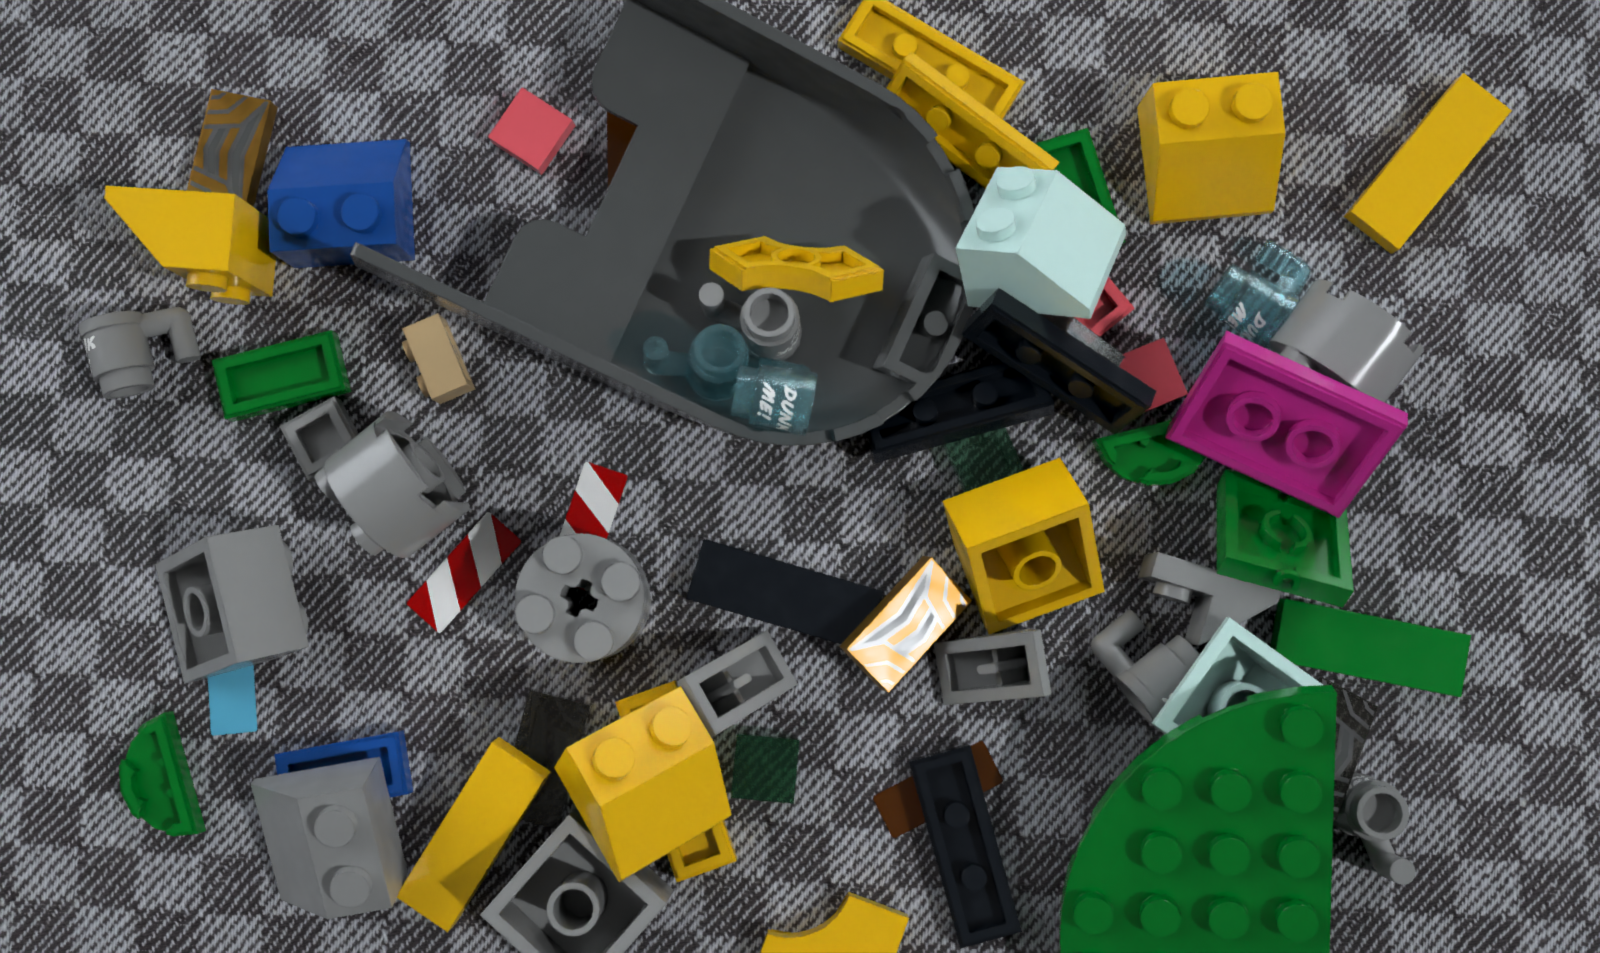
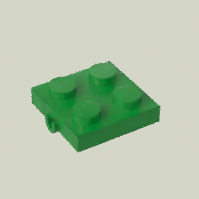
M1225 469L1217 484V574L1343 608L1354 592L1347 508L1340 518H1337L1288 494L1280 493L1279 490L1240 472Z

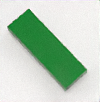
M1279 599L1270 647L1297 666L1461 697L1471 635L1290 599Z

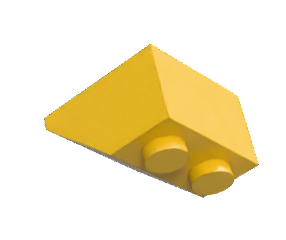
M1278 72L1153 83L1137 106L1150 225L1271 214L1275 208L1286 133Z
M105 186L104 199L162 267L186 279V287L211 292V300L235 305L250 304V296H273L276 256L270 252L268 217L238 195L231 193Z
M1061 458L1051 460L942 501L956 552L988 634L1105 592L1089 503Z
M681 686L566 747L554 767L618 882L635 874L732 815L714 741Z

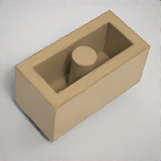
M437 313L402 328L407 339L402 342V346L411 363L416 361L421 373L416 379L425 398L431 397L435 402L442 404L475 390L445 318Z

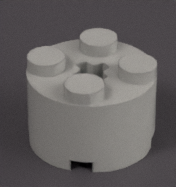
M1323 279L1315 280L1268 342L1270 349L1281 356L1385 403L1424 352L1423 346L1419 343L1408 347L1405 342L1412 332L1398 319L1369 299L1349 290L1343 300L1327 293L1333 282Z
M393 411L385 412L327 458L324 467L315 474V480L320 490L331 501L341 504L355 523L350 526L352 535L365 551L376 556L385 549L397 557L408 558L468 512L470 505L469 503L458 502L457 499L466 493V490L459 476L441 451L428 437H425L419 443L415 442L404 432L413 424L402 415Z
M569 534L549 540L527 560L520 572L515 589L516 622L528 639L539 650L550 657L571 663L597 661L611 657L624 650L638 638L644 629L651 609L649 583L637 558L622 545L592 534ZM590 582L593 584L590 594L598 599L595 609H582L578 613L576 611L578 602L572 598V593L575 587L585 588Z

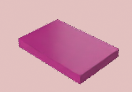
M1226 330L1170 422L1165 438L1340 518L1408 426V413Z

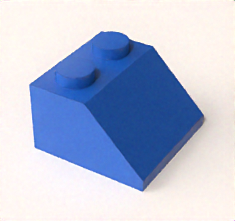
M407 139L291 146L285 148L267 190L269 247L272 254L293 268L354 265L350 253L355 242L397 262L415 261L410 142Z

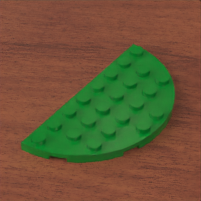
M1297 686L1247 696V701L1228 706L1203 718L1201 714L1191 718L1163 735L1138 755L1113 781L1091 813L1092 819L1079 841L1075 855L1072 854L1061 897L1059 923L1060 952L1330 953L1337 692L1333 686Z

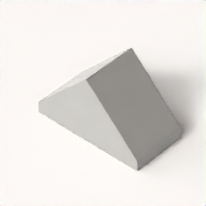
M1027 628L934 643L943 705L1052 695L1040 629Z
M768 630L677 681L711 737L719 734L798 685Z

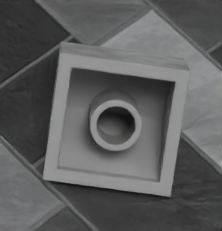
M279 525L206 536L155 564L184 684L281 658L309 647L306 636L308 632V617L303 605L297 600L291 576L293 557L288 545L282 540Z
M380 757L256 778L252 781L251 788L282 901L325 919L393 907L408 871Z

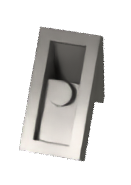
M1160 552L1144 555L1138 579L1154 583L1155 586L1152 594L1161 598L1189 605L1192 596L1197 597L1185 639L1191 645H1201L1209 641L1226 617H1230L1240 624L1277 604L1281 595L1279 590L1219 575L1215 569Z

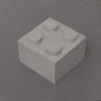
M576 808L563 820L480 916L520 953H624L667 904L673 889L648 866L618 882Z

